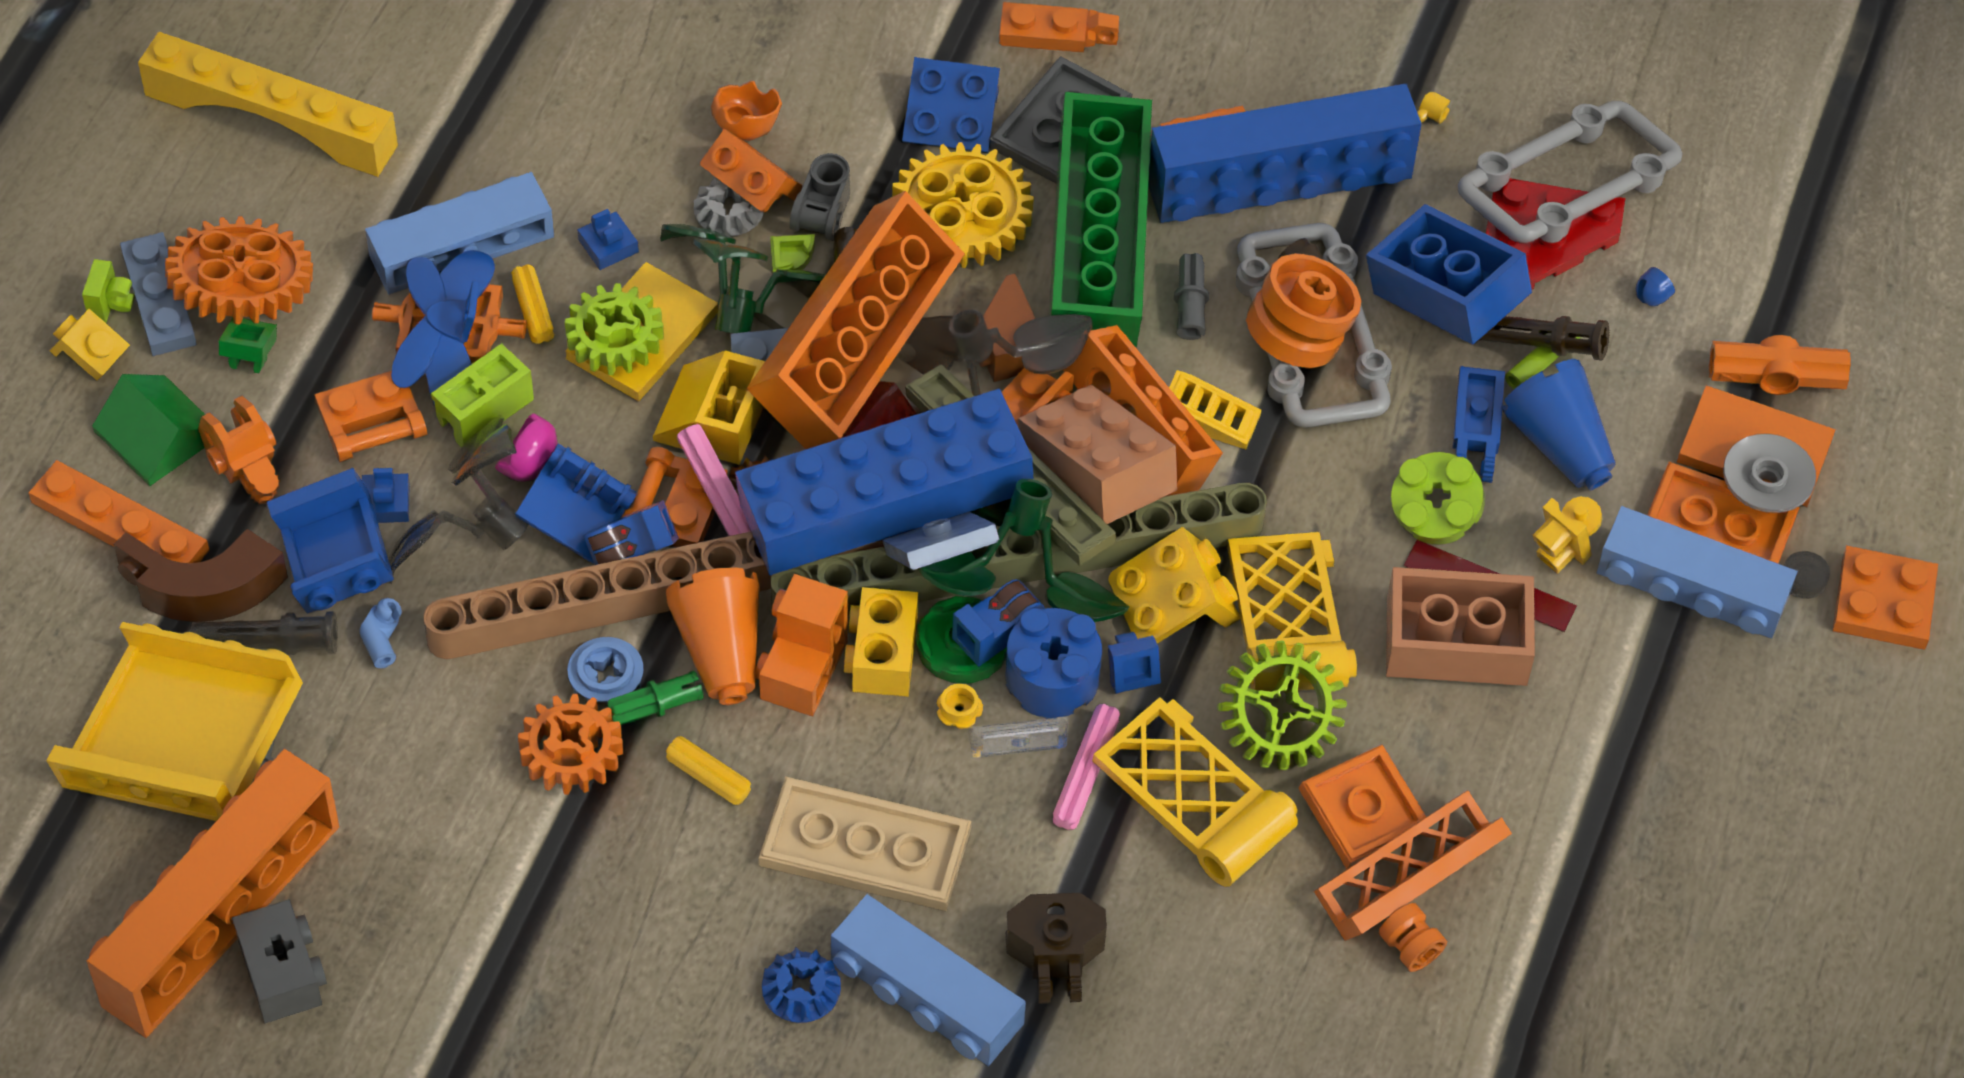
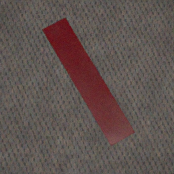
M1419 540L1415 542L1404 564L1408 568L1500 574ZM1534 588V620L1565 632L1577 605Z

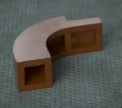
M246 529L223 553L210 560L198 563H180L167 559L127 532L113 544L119 564L117 566L118 571L129 583L138 587L142 606L156 614L174 620L205 622L238 615L264 601L288 578L283 552L249 529Z

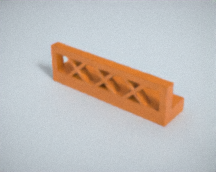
M1467 790L1314 890V893L1346 941L1363 934L1512 833L1502 817L1489 823ZM1459 807H1462L1476 831L1465 838L1447 833L1450 813ZM1439 821L1438 831L1429 829V827ZM1417 835L1436 839L1433 859L1429 862L1410 858L1413 838ZM1445 842L1454 844L1444 851ZM1402 846L1401 855L1391 853ZM1381 859L1399 864L1396 884L1391 887L1372 883L1375 864ZM1408 866L1417 868V870L1407 876ZM1364 871L1363 880L1354 878ZM1343 884L1361 889L1358 909L1348 916L1345 915L1331 893ZM1371 891L1380 893L1369 901Z

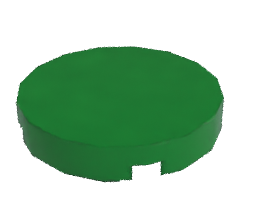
M951 597L938 601L929 609V613L924 616L923 620L921 618L917 626V652L922 664L934 676L951 683L971 684L989 678L1002 667L1006 659L1007 647L978 667L952 639L953 613L967 604L974 607L983 600L975 597Z

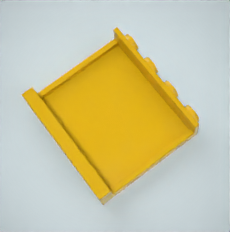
M122 622L119 628L129 645L72 749L54 745L46 761L62 788L217 821L222 816L223 809L228 801L235 795H241L251 785L303 682L289 655L277 649H267L265 651L245 647L233 640L220 642L205 639L193 632L181 634L162 630L153 624L145 623L141 626Z

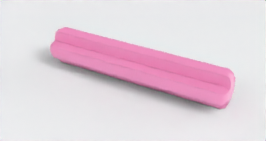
M696 424L685 428L678 433L677 440L728 536L750 532L751 530L740 506L739 496L702 427Z
M1099 704L1093 712L1053 812L1052 820L1057 827L1074 830L1078 826L1100 771V768L1092 761L1093 754L1113 738L1119 723L1120 712L1115 707Z

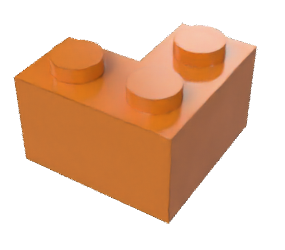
M794 574L787 590L780 589L775 597L772 606V616L777 617L772 635L774 644L770 653L763 652L755 669L756 679L760 680L761 700L813 717L848 642V591Z

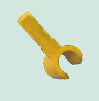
M1435 92L1427 93L1417 111L1421 123L1423 124L1427 118H1430L1441 124L1449 114L1447 106L1450 100Z

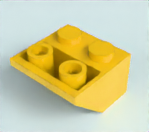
M725 350L683 365L653 434V441L682 449L677 440L678 433L689 426L699 424L718 459L740 465L764 408L746 388L765 361Z

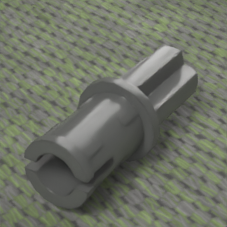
M1198 253L1183 254L1180 257L1179 288L1174 292V300L1178 304L1177 335L1187 340L1199 339L1206 332L1205 304L1209 301V292L1204 288V262L1202 255Z

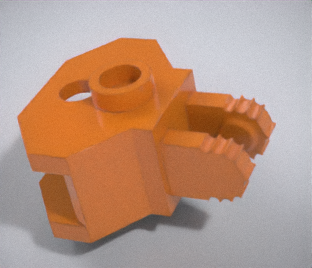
M240 396L234 399L235 407L231 409L235 429L226 432L222 423L209 412L201 417L198 430L206 450V456L214 471L218 475L223 473L230 484L240 480L247 493L251 494V499L253 498L254 502H258L259 505L265 504L277 495L276 491L280 486L278 475H275L276 471L271 464L275 452L273 446L276 445V439L254 405L245 397Z

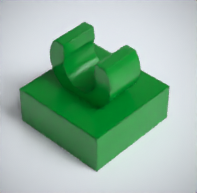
M232 317L219 339V356L229 357L228 362L232 369H237L242 360L252 361L254 363V373L259 374L267 361L268 353L277 340V324L261 321L254 323L250 319L243 318L240 325L235 324Z

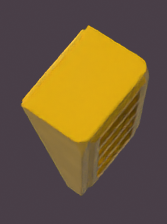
M1177 370L1169 388L1180 401L1181 399L1189 401L1187 405L1182 404L1210 438L1246 450L1261 416V409L1191 374ZM1199 405L1207 407L1204 413L1197 410ZM1217 410L1224 412L1221 422L1214 419ZM1235 416L1243 418L1238 430L1230 427Z

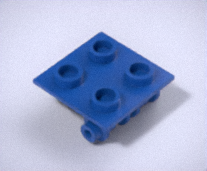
M914 57L902 142L937 147L944 144L947 148L956 149L958 142H962L965 150L972 151L976 144H980L981 152L988 153L995 103H997L999 93L1000 68Z
M558 443L516 511L515 516L594 564L583 535L621 518L624 511L629 508L636 497V491L630 488L631 485H625L607 474V470L597 468L594 462L591 461L589 463L573 453L571 448H565Z

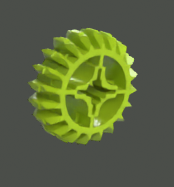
M1284 641L1275 642L1274 656H1271L1265 644H1260L1256 646L1258 662L1249 653L1245 652L1239 658L1246 671L1243 672L1234 666L1229 667L1227 670V674L1236 680L1237 683L1235 686L1226 683L1220 685L1219 691L1223 694L1231 695L1232 701L1218 703L1217 710L1220 712L1232 711L1233 719L1221 722L1220 727L1222 730H1228L1236 726L1239 733L1229 740V744L1231 747H1236L1246 740L1249 745L1242 755L1246 760H1251L1258 750L1261 751L1260 767L1268 768L1272 763L1274 755H1277L1279 770L1289 769L1290 755H1293L1298 767H1304L1308 764L1305 753L1306 749L1315 758H1321L1324 756V751L1317 741L1321 739L1330 745L1335 744L1337 741L1336 736L1327 730L1328 725L1332 727L1344 726L1345 720L1341 717L1332 716V709L1346 708L1347 701L1343 699L1332 700L1331 692L1339 691L1344 687L1343 682L1335 681L1330 684L1326 682L1325 678L1332 674L1335 668L1332 664H1328L1318 671L1315 668L1321 658V653L1318 651H1313L1305 661L1302 660L1304 645L1301 643L1294 644L1290 656H1287ZM1272 666H1285L1283 676L1279 678L1276 687L1271 692L1248 688L1252 680L1264 669ZM1299 672L1314 687L1318 698V709L1300 698L1298 693L1300 680L1297 679ZM1285 691L1286 703L1300 711L1283 713V719L1278 720V708L1272 706L1270 702L1261 699L1280 698V692ZM1245 702L1250 703L1251 706L1263 712L1266 719L1264 729L1266 735L1264 739L1249 724L1245 712ZM1293 719L1315 723L1311 731L1302 740L1292 745H1278L1281 734L1285 733L1288 723Z

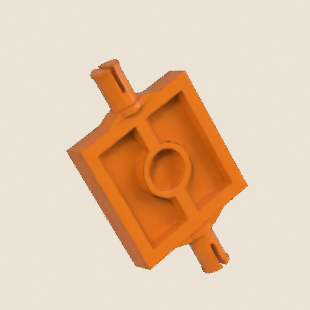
M489 284L477 299L475 319L468 340L464 342L471 364L490 352L491 346L496 341L498 335L525 338L527 320L500 317V308L503 300L502 286ZM410 292L402 301L401 306L374 302L372 310L373 321L399 323L400 331L396 343V354L412 329L425 317L413 300Z

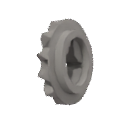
M713 177L709 186L699 187L698 196L694 199V214L698 223L704 229L717 231L727 236H738L749 232L759 224L764 212L758 210L715 177ZM732 197L735 204L730 209L729 215H726L723 204L726 198Z

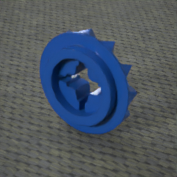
M795 947L791 953L784 956L777 954L774 962L768 968H764L762 980L764 1001L774 1014L784 1020L796 1023L818 1020L828 1014L839 999L841 978L835 969L833 960L828 961L823 958L817 949L810 953L801 952ZM791 973L794 976L797 975L802 980L809 976L812 977L810 979L812 995L809 991L805 992L801 987L794 990L791 989L793 986Z

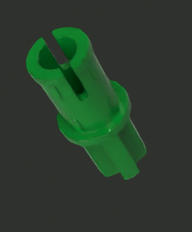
M693 670L687 674L657 684L654 680L647 682V687L609 699L607 707L612 710V722L619 721L620 725L653 714L662 717L665 716V710L696 700H702L704 698L702 685L695 686V682L699 681L697 673Z

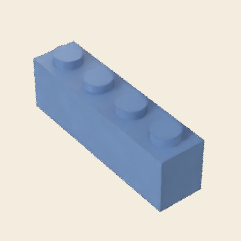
M532 172L518 177L507 178L500 183L477 191L466 192L459 197L436 205L425 206L418 211L392 220L381 221L377 225L365 229L369 256L388 295L408 288L406 269L408 262L413 258H428L433 262L440 274L457 255L465 251H481L493 259L554 238L552 210Z
M1623 506L1619 510L1603 547L1597 569V574L1608 577L1614 583L1632 586L1651 593L1662 601L1675 602L1696 610L1705 617L1717 618L1739 626L1748 633L1760 634L1771 639L1786 606L1798 572Z
M868 894L831 935V959L843 974L850 978L857 976L872 986L874 993L881 1000L890 1005H895L896 1003L910 1012L919 1026L929 1032L936 1030L951 1041L953 1047L968 1059L973 1060L977 1058L989 1067L1024 1025L1025 1000Z

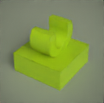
M94 259L82 293L86 311L90 309L105 323H107L111 308L120 312H130L135 299V294L129 293L132 285L131 280L124 277H115L112 261Z

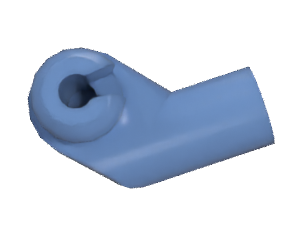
M391 598L381 599L377 605L371 608L359 631L361 639L376 668H386L396 660V655L389 642V638L398 625L402 609L399 603Z

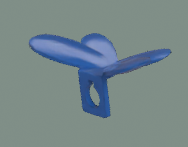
M465 251L457 255L440 274L433 262L428 258L416 257L408 262L406 269L408 290L425 317L412 329L400 345L393 361L391 377L396 386L400 388L410 387L426 373L428 389L431 395L433 391L471 365L464 342L468 340L475 319L477 299L486 290L493 278L495 264L491 256L481 251Z

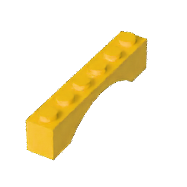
M162 32L157 33L138 61L145 96L182 109L194 106L218 105L258 114L302 135L325 151L339 164L379 177L398 146L393 112Z

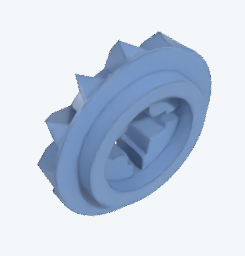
M600 637L583 643L574 651L570 657L567 671L568 679L575 694H580L587 701L594 697L597 699V702L607 704V701L611 698L632 692L636 688H641L644 668L639 652L631 644L614 637ZM614 661L613 668L616 677L607 676L605 681L598 683V672L596 670L604 671Z

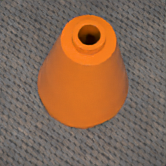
M717 568L692 574L693 583L680 588V582L677 580L666 589L667 605L708 696L719 700V703L722 705H733L745 701L748 698L747 694L755 689L760 588L757 574L752 572L750 578L745 577L743 568Z

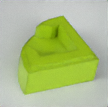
M814 234L770 236L772 273L776 272L777 269L803 270L811 261L814 253Z

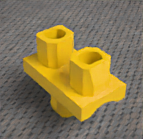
M1580 496L1572 498L1565 504L1562 512L1560 511L1559 503L1551 498L1543 506L1546 522L1533 534V539L1540 547L1536 551L1537 557L1558 574L1573 558L1584 565L1592 556L1589 536L1594 534L1601 526L1602 512L1597 502L1589 497Z

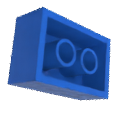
M1424 204L1366 254L1373 294L1472 345L1532 293L1526 253L1427 204Z

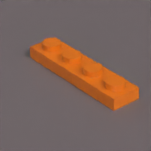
M58 460L55 461L29 491L31 503L113 547V544L127 532L163 557L180 563H198L209 552L208 541L205 538Z

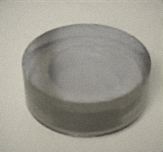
M1799 551L1786 559L1784 566L1798 571L1791 590L1792 595L1809 599L1823 593L1830 577V568L1820 555L1809 551Z

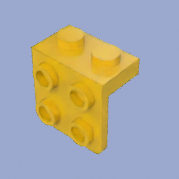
M1184 527L1179 528L1113 570L1108 578L1115 596L1130 606L1129 610L1123 615L1131 632L1136 634L1137 639L1153 635L1158 644L1204 614L1225 628L1241 619L1233 603L1238 600L1237 593L1225 576L1220 575L1216 566L1221 562L1216 549L1209 540L1204 539L1201 541Z

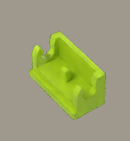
M501 343L431 393V399L435 402L436 416L440 425L444 427L450 423L454 430L453 435L456 443L465 450L534 400L531 370Z

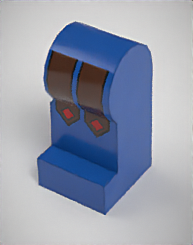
M664 500L583 535L595 565L644 555L654 550L657 551L674 544L679 539Z
M1011 580L1003 585L992 597H987L974 607L967 604L953 613L952 639L979 667L1007 647L1011 630L1026 610L1031 608L1045 609V607L1020 580Z

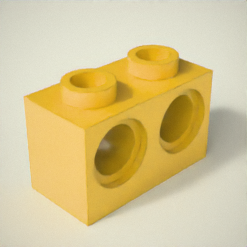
M862 587L860 605H851L849 633H856L855 645H846L844 673H852V692L909 697L918 619V592ZM878 620H888V621H890V622H889V623L882 624V623H877L876 621H878ZM880 659V660H884V661H886V662H885V663H881V664H876V663H872V662H870V661Z

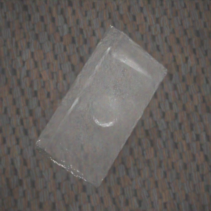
M1068 716L969 727L968 733L972 757L980 758L1067 747Z

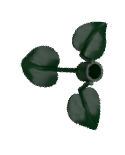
M663 224L661 228V242L677 237H701L702 239H694L693 245L701 249L714 263L718 262L720 295L715 330L729 333L751 332L754 313L763 314L764 304L776 284L803 280L820 283L825 277V274L811 271L777 269L771 275L757 301H753L754 291L738 288L741 257H747L767 262L768 256L748 247L733 245L736 243V239L717 231L686 224ZM728 258L732 259L730 286H728L726 259Z
M1034 479L1019 480L1016 483L1011 499L970 511L994 523L996 527L1000 526L997 531L999 540L997 543L989 545L981 557L976 559L972 553L967 552L917 569L925 579L944 591L962 596L980 595L989 591L995 584L996 576L984 566L992 559L1009 528L1014 533L1022 536H1031L1035 534L1036 530L1040 529L1042 533L1045 581L1051 586L1046 591L1045 599L1052 608H1061L1077 614H1084L1093 619L1094 622H1100L1121 616L1130 607L1103 586L1083 575L1062 572L1058 577L1055 576L1053 572L1050 534L1053 519L1046 516L1052 491L1046 484Z

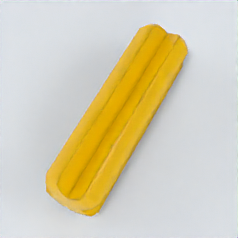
M530 264L522 267L516 266L511 272L512 282L524 320H527V330L530 339L535 344H540L543 341L549 342L554 338V327L535 268Z
M677 736L667 747L666 758L669 762L733 805H740L748 797L751 791V783L748 779L685 737Z

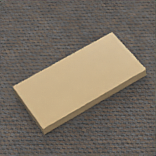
M785 776L759 855V866L947 911L970 835L972 821Z

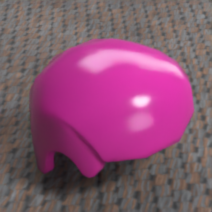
M537 414L529 415L515 439L496 463L495 469L516 482H527L536 479L558 444L556 430L553 425Z

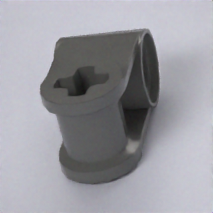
M827 153L814 159L802 190L795 199L790 217V230L798 232L802 228L825 234L827 240L834 241V233L840 229L843 213L850 199V167L842 156Z

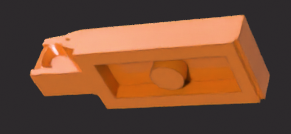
M1003 2L999 44L1001 46L1084 53V47H1092L1095 44L1117 45L1119 16L1083 8Z

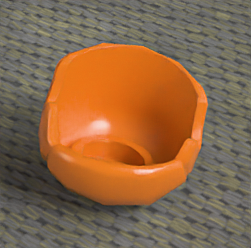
M749 81L741 86L729 84L717 90L711 105V112L715 122L722 130L726 129L742 140L751 141L769 133L777 120L782 101L776 89L763 93L757 88L755 81Z

